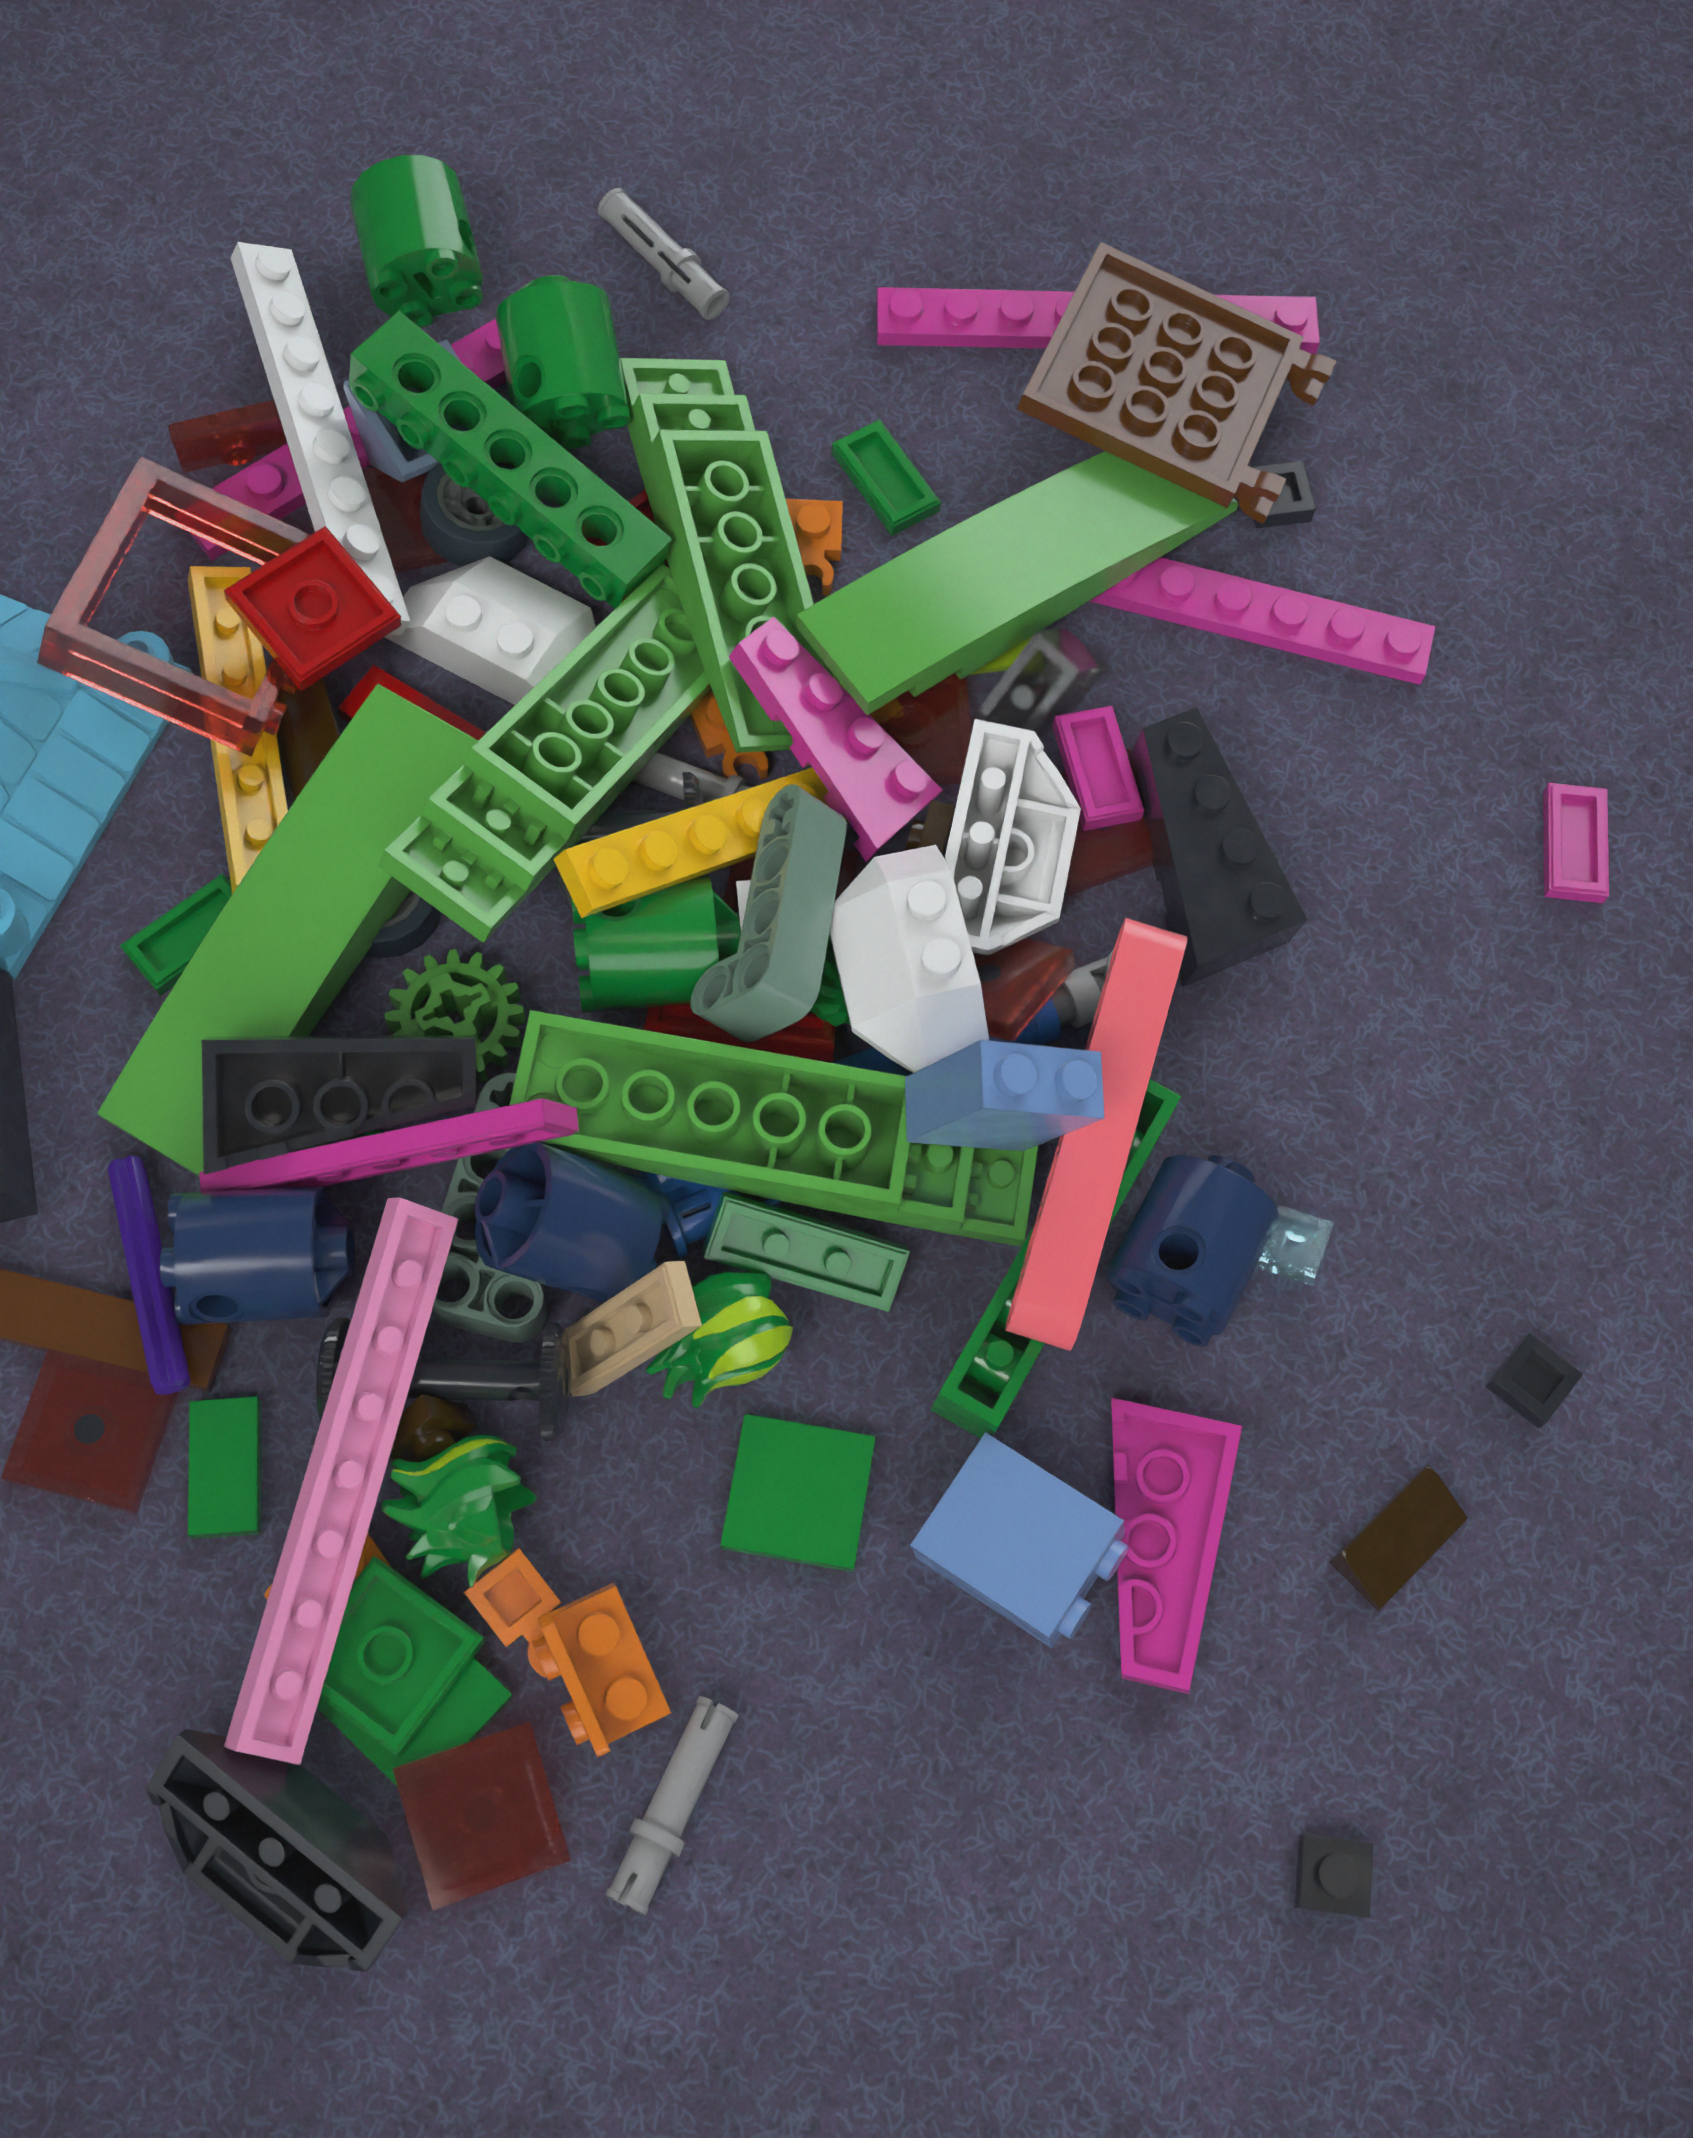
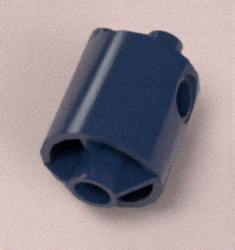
M539 1142L512 1147L498 1161L492 1173L484 1179L479 1188L475 1202L477 1252L485 1266L557 1289L568 1290L605 1303L656 1269V1262L653 1257L660 1239L661 1226L665 1223L670 1211L669 1197L666 1193L655 1190L648 1180Z
M1175 1155L1164 1159L1105 1273L1110 1285L1117 1291L1112 1301L1117 1309L1138 1320H1147L1149 1315L1152 1314L1173 1325L1172 1331L1175 1335L1195 1346L1206 1347L1212 1335H1221L1280 1218L1277 1205L1262 1189L1253 1184L1255 1178L1250 1170L1230 1158L1219 1155L1209 1156L1207 1160L1184 1155Z
M322 1186L171 1193L169 1197L168 1219L170 1229L174 1233V1242L172 1247L162 1248L160 1273L162 1284L165 1288L176 1287L175 1315L179 1325L328 1317L332 1309L335 1289L346 1277H352L354 1274L355 1243L352 1226L332 1203L325 1188Z

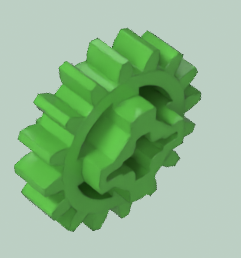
M453 949L448 953L447 964L438 965L436 960L429 954L424 957L426 968L424 973L419 975L408 968L402 972L408 986L407 990H390V1000L392 1005L398 1010L385 1013L388 1029L395 1032L392 1036L475 1035L476 1077L481 1082L488 1080L485 1065L492 1061L496 1065L505 1068L509 1061L504 1046L520 1047L522 1044L520 1031L514 1027L526 1023L523 1006L516 1004L521 1000L519 987L516 982L504 984L507 978L505 969L500 963L485 971V963L481 953L476 952L471 957L469 963L465 964L460 962L457 950ZM429 996L425 1007L418 1010L424 999ZM458 1011L459 1015L465 1019L460 1023L453 1024L447 1015ZM495 1024L491 1034L481 1043L480 1040L485 1028Z

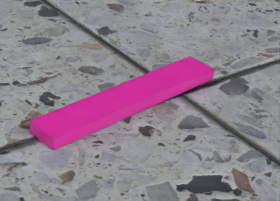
M542 1098L290 1152L264 1160L260 1159L229 1167L228 1169L203 1175L202 1171L199 1172L200 1192L305 1186L324 1187L575 1135L574 1132L579 1131L577 1108Z

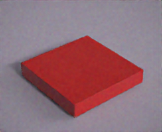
M326 526L224 590L225 598L229 605L300 691H303L401 626V615Z

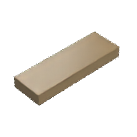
M685 1261L663 1263L565 1329L568 1335L571 1358L570 1393H572V1397L586 1396L599 1391L702 1326Z

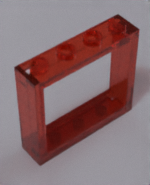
M140 456L45 625L37 663L252 757L263 732L274 736L279 729L287 709V705L278 702L282 692L285 691L294 695L298 688L274 658L254 699L251 700L87 626L149 514L260 565L271 561L310 536V534Z

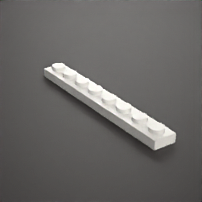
M238 242L231 256L232 265L314 530L316 532L326 526L401 615V626L388 635H402L410 622V618L292 250Z

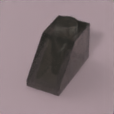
M1066 628L1036 631L968 724L973 728L975 719L1035 731L1040 739L1052 728L1055 716L1069 714L1079 705L1108 666Z

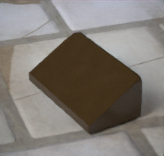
M323 678L303 691H300L295 683L291 682L270 696L276 737L295 800L340 737Z
M1427 1464L1416 1472L1329 1563L1379 1611L1464 1524L1468 1517L1438 1473Z

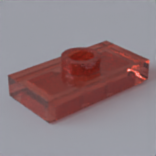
M274 400L168 425L183 473L225 463L232 466L243 465L250 462L255 456L271 453L287 444Z

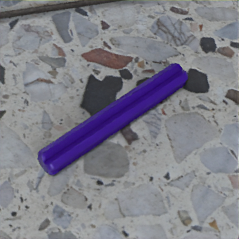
M129 1155L125 1158L114 1159L110 1162L107 1169L150 1383L158 1395H169L173 1392L185 1390L191 1380L180 1328L176 1320L171 1288H165L161 1280L160 1256L163 1247L146 1167L139 1156Z

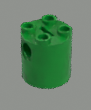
M425 155L396 156L379 161L363 171L352 185L350 206L370 294L376 307L390 317L400 311L419 328L430 326L433 322V316L458 312L459 310H470L477 307L483 300L481 288L483 274L462 188L456 172L443 161Z
M548 275L534 279L498 305L495 318L511 405L553 440H557V443L565 450L587 447L591 444L590 435L604 430L622 428L631 422L612 310L605 290L593 284L571 281L565 276Z
M710 876L696 877L581 918L571 897L574 925L586 924V928L573 929L577 968L579 967V971L590 970V975L579 976L582 1013L691 1004L694 987L704 972L714 964L736 954L738 951L741 935L739 913L732 910L712 890Z

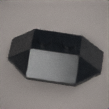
M189 1729L179 1733L147 1784L146 1790L152 1804L159 1805L164 1831L182 1872L291 1964L326 1968L350 1966L351 1970L367 1972L375 1964L408 1914V1908L387 1835L302 1765L224 1747L226 1736Z

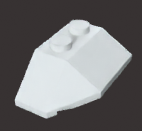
M489 556L411 586L403 597L410 622L402 635H387L385 638L516 705L586 638L596 626L590 607Z
M975 719L945 860L952 871L972 952L990 955L1058 923L1081 808L1058 769L1043 751L1044 746L1035 731Z
M932 845L874 857L834 902L829 935L852 1032L890 1060L915 1073L979 1040L989 1041L982 988L952 871L938 847Z

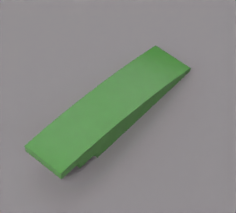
M620 358L631 422L627 426L656 526L672 538L666 557L700 659L736 753L791 750L790 747L793 744L792 736L782 721L770 720L729 658V655L740 641L774 616L833 677L832 671L796 628L797 614L814 605L768 433L767 431H755L746 395L734 394L725 360Z
M1104 451L985 509L846 585L797 614L796 628L864 713L868 715L908 690L916 697L953 673L960 680L1230 515L1237 510L1238 502L1233 498L1228 508Z
M662 563L471 747L464 764L428 798L422 814L383 852L378 864L380 868L482 943L486 942L556 866L553 859L565 849L573 847L673 735L708 692L711 691L710 683L669 567Z
M377 684L316 769L230 897L148 1027L97 1114L200 1177L199 1172L203 1171L202 1040L208 1037L309 1036L371 948L375 936L385 922L392 918L411 891L378 866L384 850L422 814L428 798L464 764L471 747L478 740L382 685Z
M530 1010L510 1105L543 1098L577 1108L579 1131L574 1132L575 1135L541 1141L539 1143L579 1157L783 1202L1022 1247L1025 1241L1038 1145L1025 1151L907 1142L905 1077L907 1076Z

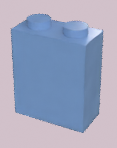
M979 1040L905 1077L907 1142L1025 1151L1104 1119L1101 1052Z
M986 1432L910 1545L918 1560L1050 1648H1053L1061 1634L1068 1639L1074 1637L1092 1607V1604L1084 1599L1098 1576L1106 1581L1111 1579L1129 1548L1128 1545L1121 1542L1125 1535L1124 1520Z

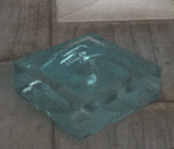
M1277 1205L1280 1218L1256 1267L1314 1286L1332 1236L1334 1222Z

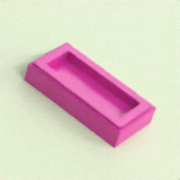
M1113 706L1055 716L1052 728L1071 792L1081 808L1079 819L1083 831L1141 820L1144 808Z
M1548 783L1543 790L1544 897L1604 903L1609 897L1607 789Z

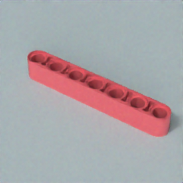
M1125 918L1085 1047V1050L1101 1052L1104 1119L1059 1137L1005 1326V1331L1068 1351H1071L1074 1346L1088 1303L1183 960L1187 936L1129 918Z

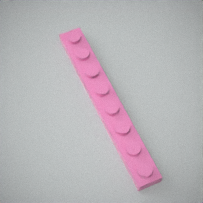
M400 1197L387 1199L224 1747L298 1765L301 1763L458 1218Z

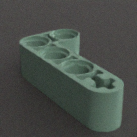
M791 784L782 788L772 798L765 810L737 953L707 969L699 978L691 996L690 1007L693 1013L745 1043L757 1041L802 1019L811 1010L820 990L846 835V820L844 816L797 785Z
M504 1073L494 1076L489 1080L479 1095L474 1113L509 1106L516 1074ZM508 1148L458 1159L441 1213L458 1218V1222L438 1290L442 1284L451 1279H462L467 1281L470 1286L466 1295L458 1301L452 1303L443 1302L435 1298L431 1314L437 1321L447 1326L509 1342L522 1343L537 1336L547 1322L548 1309L540 1283L485 1266L477 1252L476 1240H463L456 1236L459 1227L465 1221L476 1219V1197L484 1179L476 1176L478 1168L486 1161L500 1160L511 1149ZM515 1295H524L531 1298L534 1302L530 1312L518 1319H508L499 1313L503 1302Z

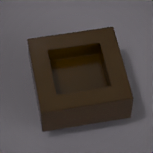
M931 800L926 821L913 819L905 851L936 845L942 854L955 806Z
M423 1394L419 1396L402 1412L389 1458H399L415 1463L423 1462L458 1443L477 1426L468 1405Z

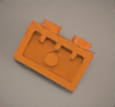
M614 1582L538 1618L544 1637L533 1641L532 1644L548 1681L562 1675L572 1701L560 1706L576 1745L590 1740L598 1758L610 1752L609 1743L671 1714Z

